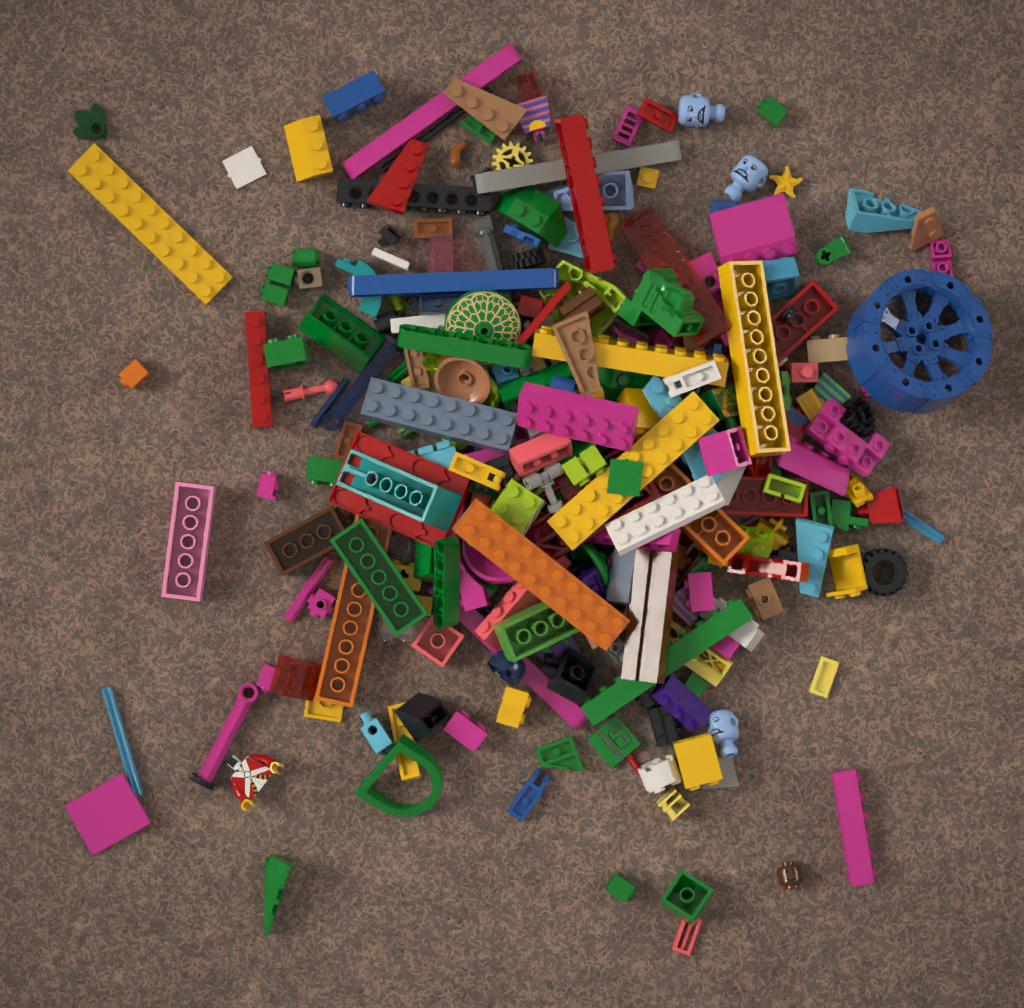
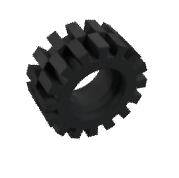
M542 247L509 256L512 270L531 269L546 263Z

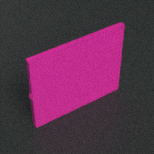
M123 773L65 805L67 812L77 827V831L81 834L92 855L151 823L138 800V796L134 793Z

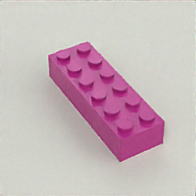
M525 382L518 397L517 426L630 452L636 438L639 407Z

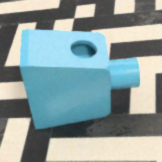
M369 711L360 715L359 718L364 724L360 729L375 753L382 755L390 750L394 745V739L379 718L373 719ZM376 727L377 732L373 735L372 729Z

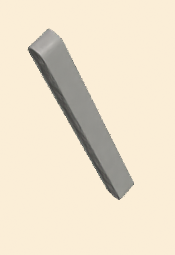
M679 140L591 154L595 156L597 167L594 168L595 174L682 159ZM563 159L474 174L477 194L566 179Z

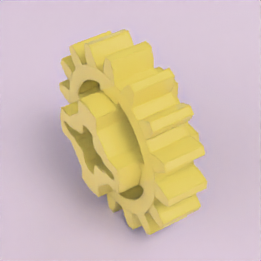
M510 141L508 147L503 143L502 150L496 149L498 155L492 156L496 160V162H492V166L497 167L495 170H501L499 163L504 164L506 169L533 163V159H528L531 152L526 153L527 147L520 148L519 142H517L516 146H513L512 141ZM512 150L511 154L503 155L505 152ZM519 152L523 155L525 163L518 157ZM514 158L518 164L510 167L507 161H511Z

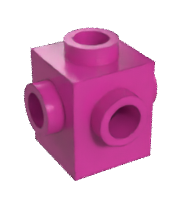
M320 587L317 593L312 592L307 600L309 603L307 608L310 609L309 613L317 618H320V616L324 618L326 614L330 616L335 608L333 603L337 597ZM323 601L324 607H320L318 602Z

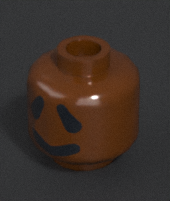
M793 861L782 862V867L777 868L778 882L781 887H784L785 890L800 887L799 884L803 882L800 865L793 864Z

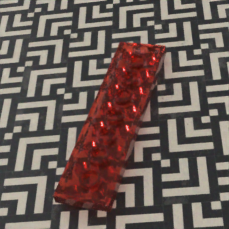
M652 205L619 224L621 231L647 270L672 268L677 276L676 280L681 283L683 288L692 292V295L695 297L692 309L698 311L705 318L698 334L692 335L699 348L731 329L732 324Z

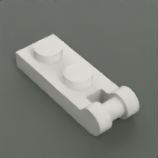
M713 359L677 374L663 378V381L669 388V396L674 397L719 380L721 375ZM680 380L682 386L676 387L675 382Z

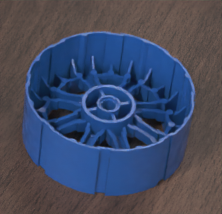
M921 268L905 270L886 279L857 307L847 328L846 352L855 378L872 398L898 412L925 414L948 406L980 380L991 359L993 332L984 306L978 297L975 298L972 295V291L964 283L937 270L926 271V269ZM921 292L933 296L930 302L931 305L923 317L920 311L918 312L915 302L916 293L920 294ZM896 298L902 304L904 320L897 319L887 308L889 303ZM948 305L949 309L960 320L948 326H938V317ZM880 325L893 333L896 337L894 341H882ZM966 335L969 347L967 352H959L949 348L945 341L956 336ZM876 347H878V350H879V351L876 352V351H874L873 349H875ZM888 355H900L904 361L901 369L893 364ZM938 360L954 364L960 370L954 376L947 378L937 364ZM917 365L924 368L930 379L929 382L914 378L913 373ZM902 380H906L907 383L903 385Z

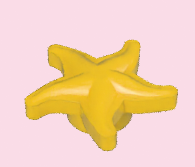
M785 166V172L782 176L771 175L769 177L770 180H774L777 184L774 195L785 192L792 199L796 198V195L793 193V186L799 184L803 179L792 178L788 166Z

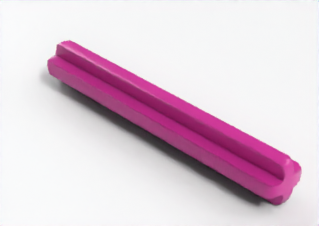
M326 555L322 558L285 613L284 618L287 621L294 622L312 592L315 591L333 564V559Z

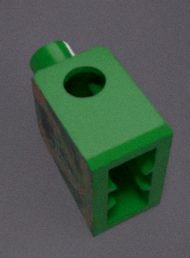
M735 384L714 388L700 395L702 401L720 420L719 422H725L727 430L738 427L736 418L739 417Z

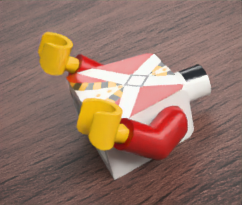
M265 754L247 755L243 762L234 755L227 763L228 766L235 770L231 777V785L244 811L250 813L248 811L249 805L254 808L256 807V804L250 801V799H254L272 773L280 775L277 767L284 768V764L276 762Z

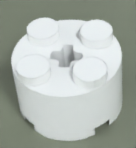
M672 754L665 755V760L659 757L643 764L641 768L637 769L643 785L649 793H659L665 790L664 786L671 784L672 786L682 782L681 773Z

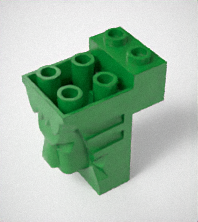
M672 268L648 269L644 273L639 287L635 290L634 297H626L622 301L617 313L633 327L659 324L673 337L697 335L705 321V318L698 311L692 309L695 297L690 290L683 288L681 283L676 280L677 276Z

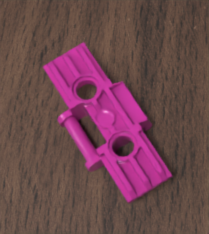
M708 252L686 263L698 288L699 293L694 296L706 320L712 319L726 347L729 345L726 322L721 319L724 309L718 268L711 252ZM710 276L714 279L715 284L713 287H707L704 284L706 277Z

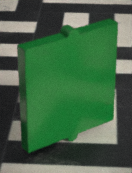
M611 459L607 493L619 494L622 497H625V495L639 497L643 462L629 461V459Z

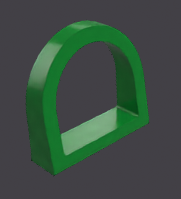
M402 734L361 782L354 794L389 815L398 817L415 816L430 809L437 801L443 788V773L440 765L429 752ZM400 752L423 766L431 777V794L421 802L415 804L397 803L371 786Z

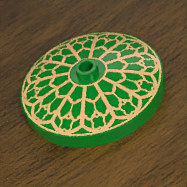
M477 289L461 295L452 303L446 313L443 328L447 331L516 342L521 335V320L516 307L506 296L494 290ZM482 328H486V329H487L485 332H484V331L481 332V329H482ZM478 361L483 366L493 365V363Z

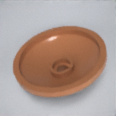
M450 356L444 359L435 371L434 382L438 393L441 395L482 404L490 393V376L485 367L478 361Z

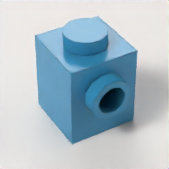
M496 364L491 366L489 376L498 387L519 379L520 370L516 371L515 367Z

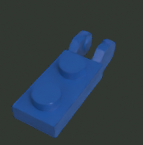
M539 768L526 781L506 811L521 822L524 821L551 778L547 774L540 786L534 784L533 782L541 772Z

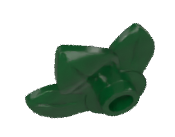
M94 103L90 112L75 111V120L79 126L74 129L73 134L82 140L91 137L95 140L103 139L107 134V126L104 123L106 115L103 109ZM96 127L101 128V132L98 134L94 131Z

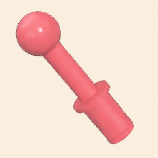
M329 379L323 385L302 388V385H299L298 388L283 390L284 401L287 402L301 398L304 400V396L322 392L332 394L336 391L338 383L333 379Z

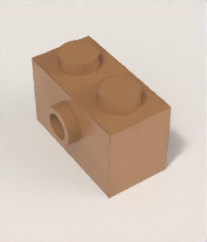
M763 577L746 584L748 589L745 592L749 600L753 599L755 607L752 608L756 618L760 617L761 620H766L784 612L769 577Z

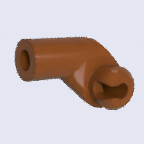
M463 139L449 152V163L454 168L462 166V161L460 160L461 153L469 147Z

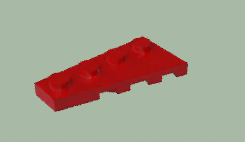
M410 139L371 193L367 203L404 215L429 149V144Z

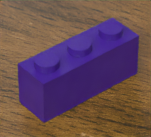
M673 674L665 677L664 684L658 683L652 694V697L691 733L705 726L712 711Z

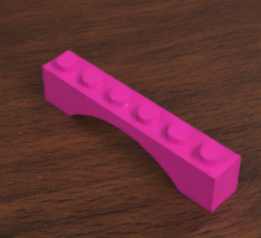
M463 503V506H462V508H461V510H460V513H459V515H458V518H457L456 522L460 519V517H461V516L464 514V512L466 511V507H465V504H464V503ZM452 530L450 536H456L460 542V536ZM460 546L461 597L459 602L461 608L469 611L491 605L486 586L470 572L464 561Z

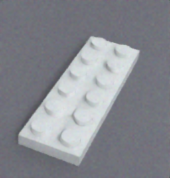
M706 475L605 524V527L619 556H622L727 504L712 476L708 477Z

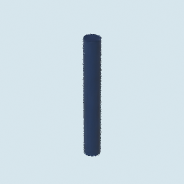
M345 378L340 381L336 391L330 395L311 421V426L316 428L349 381Z

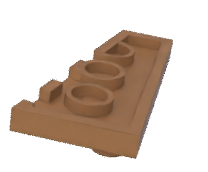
M456 78L453 79L443 92V95L503 141L506 140L528 111L526 108Z
M588 310L555 323L551 327L580 393L588 396L600 391L601 386Z

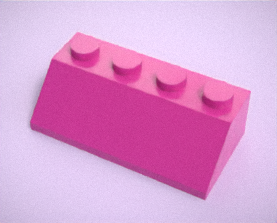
M788 433L791 451L773 456L778 466L845 496L850 475L849 467L841 463L838 457H831V454L826 450L820 449L819 451L814 449L811 443L806 441L802 443L798 441L797 437Z

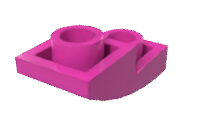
M949 239L931 242L932 271L937 270L953 277Z

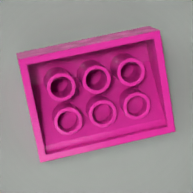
M784 193L709 213L720 266L729 261H770L798 253Z

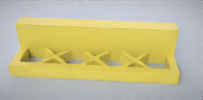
M671 620V627L676 630L677 637L670 635L669 642L672 641L674 644L679 640L678 635L686 630ZM709 647L705 650L708 652V659L702 658L699 654L684 665L717 687L733 662ZM715 661H721L726 665L723 672L716 667Z

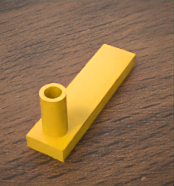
M404 703L388 706L394 744L402 734L415 742L394 712ZM401 752L398 753L397 760L401 780L404 782L420 779L422 772L419 763Z

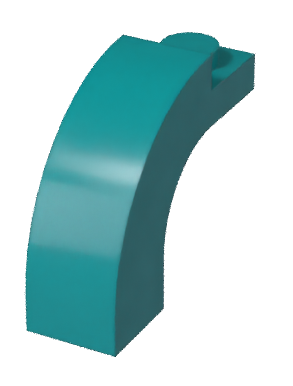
M343 258V260L338 259L335 264L336 268L354 276L376 275L371 267L361 260H358L356 266H353V261ZM383 296L363 297L358 310L377 318Z

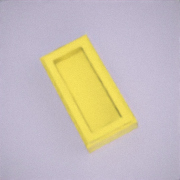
M821 656L809 692L828 698L840 662Z

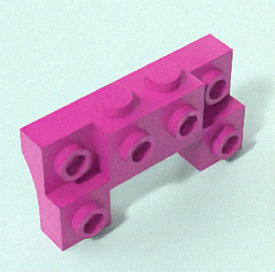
M833 398L827 399L804 432L823 445L827 452L836 455L841 463L849 465L863 477L869 476L877 461L882 459L891 443L877 432L873 433L867 442L863 441L839 422L846 408Z

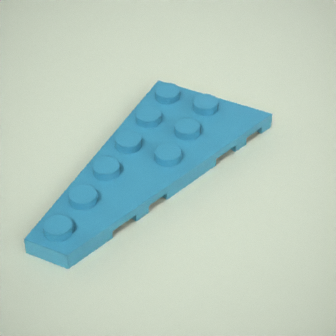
M653 376L642 389V392L653 411H656L659 418L662 419L681 403L683 399L678 395L670 397L668 386L658 376ZM712 427V428H711L705 435H703L702 437H705V436H708V435H712V434H715V433H719V432H717V431ZM697 441L680 456L691 470L694 480L708 475ZM725 472L712 475L716 484Z

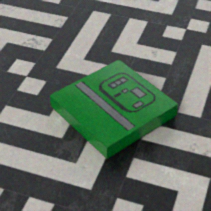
M614 715L587 738L611 768L641 744L617 715Z

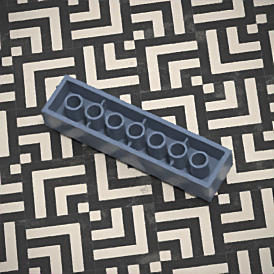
M373 377L370 379L360 413L366 420L446 440L449 439L450 441L509 455V449L514 447L519 431L517 413Z

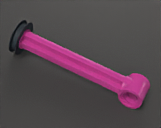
M250 682L242 685L237 700L199 774L192 772L193 777H189L197 785L215 791L213 787L217 786V784L212 782L249 708L259 695V688L254 683ZM246 687H251L254 690L253 697L248 698L245 696L244 690Z

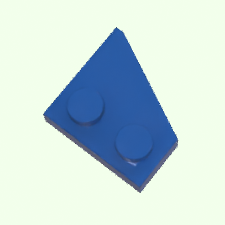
M511 223L510 226L506 224L503 230L504 234L532 248L539 247L541 240L538 239V236L530 232L527 234L521 231L522 228Z

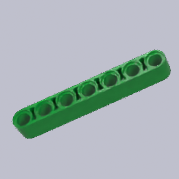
M411 324L399 326L397 345L404 349L516 368L529 367L531 346L528 344Z

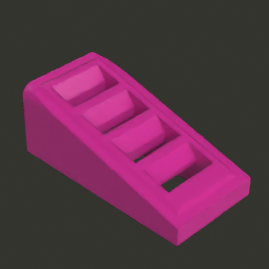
M627 105L612 137V141L629 148L642 121L640 117L637 120L628 116V112L635 115L638 112V109ZM625 119H628L636 123L635 126H632L624 122ZM622 125L633 130L632 133L622 129ZM619 132L629 136V139L619 136Z

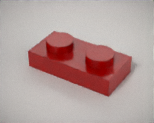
M647 97L644 98L636 116L667 133L672 132L679 115Z

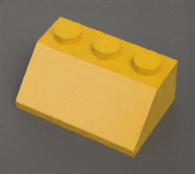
M320 115L303 118L284 126L297 182L334 174Z

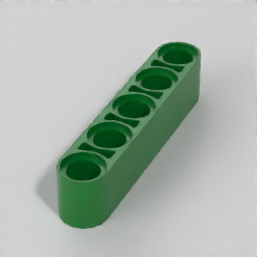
M456 536L437 539L434 542L433 620L436 628L444 629L459 623L460 542Z

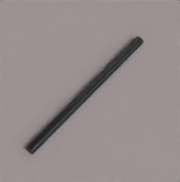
M488 86L483 89L486 92L492 93ZM459 107L417 139V141L428 142L466 113V111ZM399 154L381 167L385 173L389 170V168L394 163Z

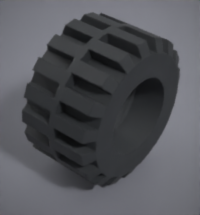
M887 548L873 549L871 552H867L866 556L862 557L868 586L866 591L877 596L887 597L897 594L898 590H902L904 583H907L906 577L909 576L907 571L908 565L904 562L903 556ZM879 561H887L893 567V577L884 584L876 582L873 577V568Z

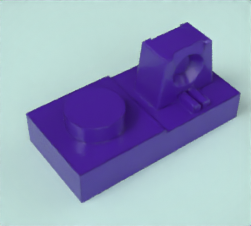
M592 567L589 570H581L579 572V580L604 600H607L606 589L598 569Z

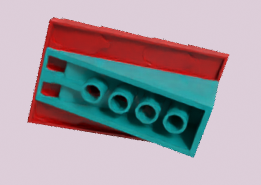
M357 430L327 502L434 547V542L437 539L450 536L452 527L458 518L473 480Z

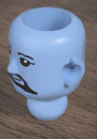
M700 93L684 95L679 101L678 122L687 127H696V129L706 126L709 123V119L722 122L725 117V106L723 104L711 105L710 100Z
M744 156L733 167L731 179L734 182L726 187L725 194L736 202L741 199L744 191L754 192L758 187L760 188L765 184L768 168L755 156Z
M727 709L710 713L706 722L707 731L711 733L714 745L721 747L720 755L723 758H731L738 753V748L734 745V742L739 737V722L733 712Z

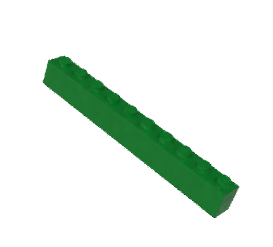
M734 597L725 603L728 607L721 611L718 608L710 614L712 618L706 622L702 619L694 625L696 629L690 633L686 630L678 635L679 640L674 644L672 641L669 642L665 677L754 617L741 598L737 600ZM620 675L614 679L615 684L610 687L607 684L599 689V695L596 697L590 695L583 702L584 705L581 706V709L591 724L595 726L656 683L621 679Z

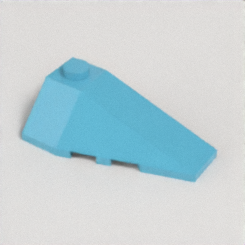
M849 189L845 219L848 230L853 232L872 233L912 229L915 224V215L922 212L904 204H901L899 207L895 206L890 202L891 199L886 197L883 201L874 198V193L870 191Z

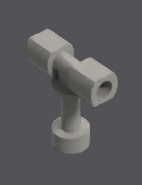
M557 462L545 467L544 472L540 474L533 473L523 478V483L527 490H532L538 486L539 488H544L550 502L547 504L549 513L557 512L563 507L561 499H556L551 486L554 483V478L564 474L561 464Z

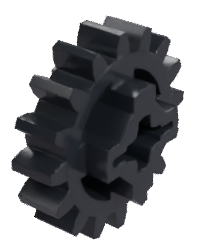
M857 396L845 401L846 405H844V408H846L844 414L847 418L846 422H849V428L854 431V434L858 433L859 437L865 438L875 432L876 426L874 422L876 420L873 416L874 413L870 411V405L866 404V400L862 401V398Z

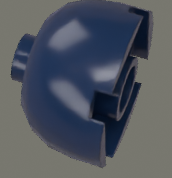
M503 650L496 652L486 664L493 673L496 671L500 675L499 678L513 686H518L526 671L525 663L522 659L516 662L508 661Z

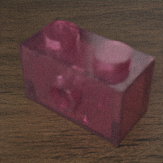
M453 235L430 236V242H426V254H430V261H427V272H454Z

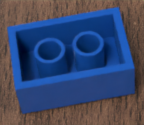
M373 70L322 96L334 122L339 121V123H343L350 119L349 115L355 112L357 115L367 110V106L371 104L376 106L382 103L386 94Z

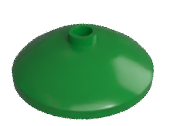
M587 542L571 551L574 560L586 561L589 569L592 567L598 569L606 589L609 583V574L605 562L606 557L603 552L598 551Z

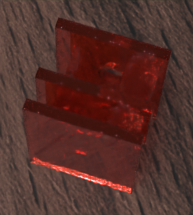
M531 68L530 73L524 70V75L518 77L515 76V73L512 74L520 103L529 98L534 99L536 96H542L533 68ZM532 79L536 88L534 90H532L530 80ZM526 82L529 91L521 93L518 84Z

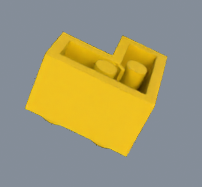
M506 684L496 722L518 728L519 724L523 725L526 716L523 712L525 707L529 708L532 698L529 695V690Z

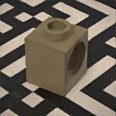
M321 267L297 270L298 275H294L295 285L299 286L300 290L324 288ZM312 274L314 276L311 284L304 283L305 275Z

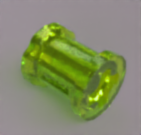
M425 352L426 355L422 359L423 367L428 370L437 369L439 366L438 359L441 355Z

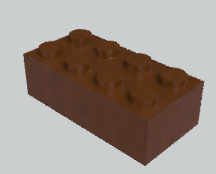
M332 505L265 541L264 544L281 575L284 576L334 549L335 547L330 542V539L346 528Z

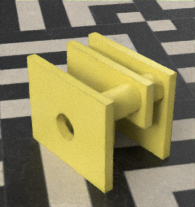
M674 786L656 802L659 807H662L663 812L669 815L672 821L690 806L689 802L682 798V795L679 791L677 792ZM677 802L680 806L674 811L671 806Z

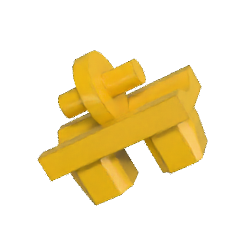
M850 473L846 495L858 508L864 505L866 501L874 498L861 480L854 473Z
M761 517L756 527L774 530L773 549L777 551L782 545L785 546L790 536L785 533L787 527L782 524L784 518L780 517L777 521L771 517L767 521Z

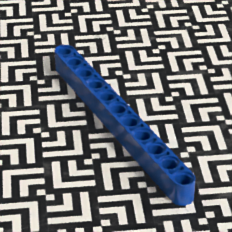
M558 268L348 277L349 297L458 293L477 289L503 292L553 290L560 288Z

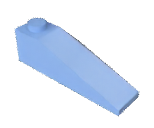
M630 170L609 171L598 175L601 187H598L599 194L603 195L605 206H602L603 210H630L634 208ZM565 187L554 191V200L561 204L562 211H573L569 188Z

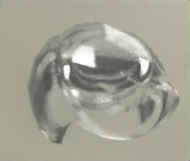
M401 533L394 535L389 543V551L392 553L393 559L400 562L413 560L415 558L417 540Z

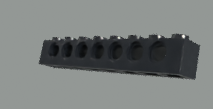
M337 178V204L344 208H352L353 204L360 205L362 209H371V206L374 205L368 204L367 199L380 181ZM415 183L412 193H417L420 198L415 203L409 201L405 211H409L410 208H417V212H429V209H434L436 213L447 214L448 210L456 211L455 214L467 215V212H475L476 216H485L486 213H490L491 192L477 194V187ZM358 189L362 192L359 199L351 197L353 190ZM431 194H436L439 200L437 203L431 204L428 202V197ZM449 196H456L458 202L455 205L448 204L447 198ZM473 196L477 199V203L474 206H469L466 203V199Z

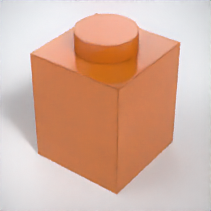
M135 359L118 375L121 377L119 381L124 387L135 389L150 373L139 360Z

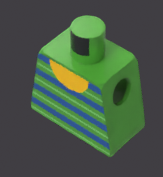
M825 372L820 374L818 382L812 387L823 405L830 398H833L842 405L851 397Z

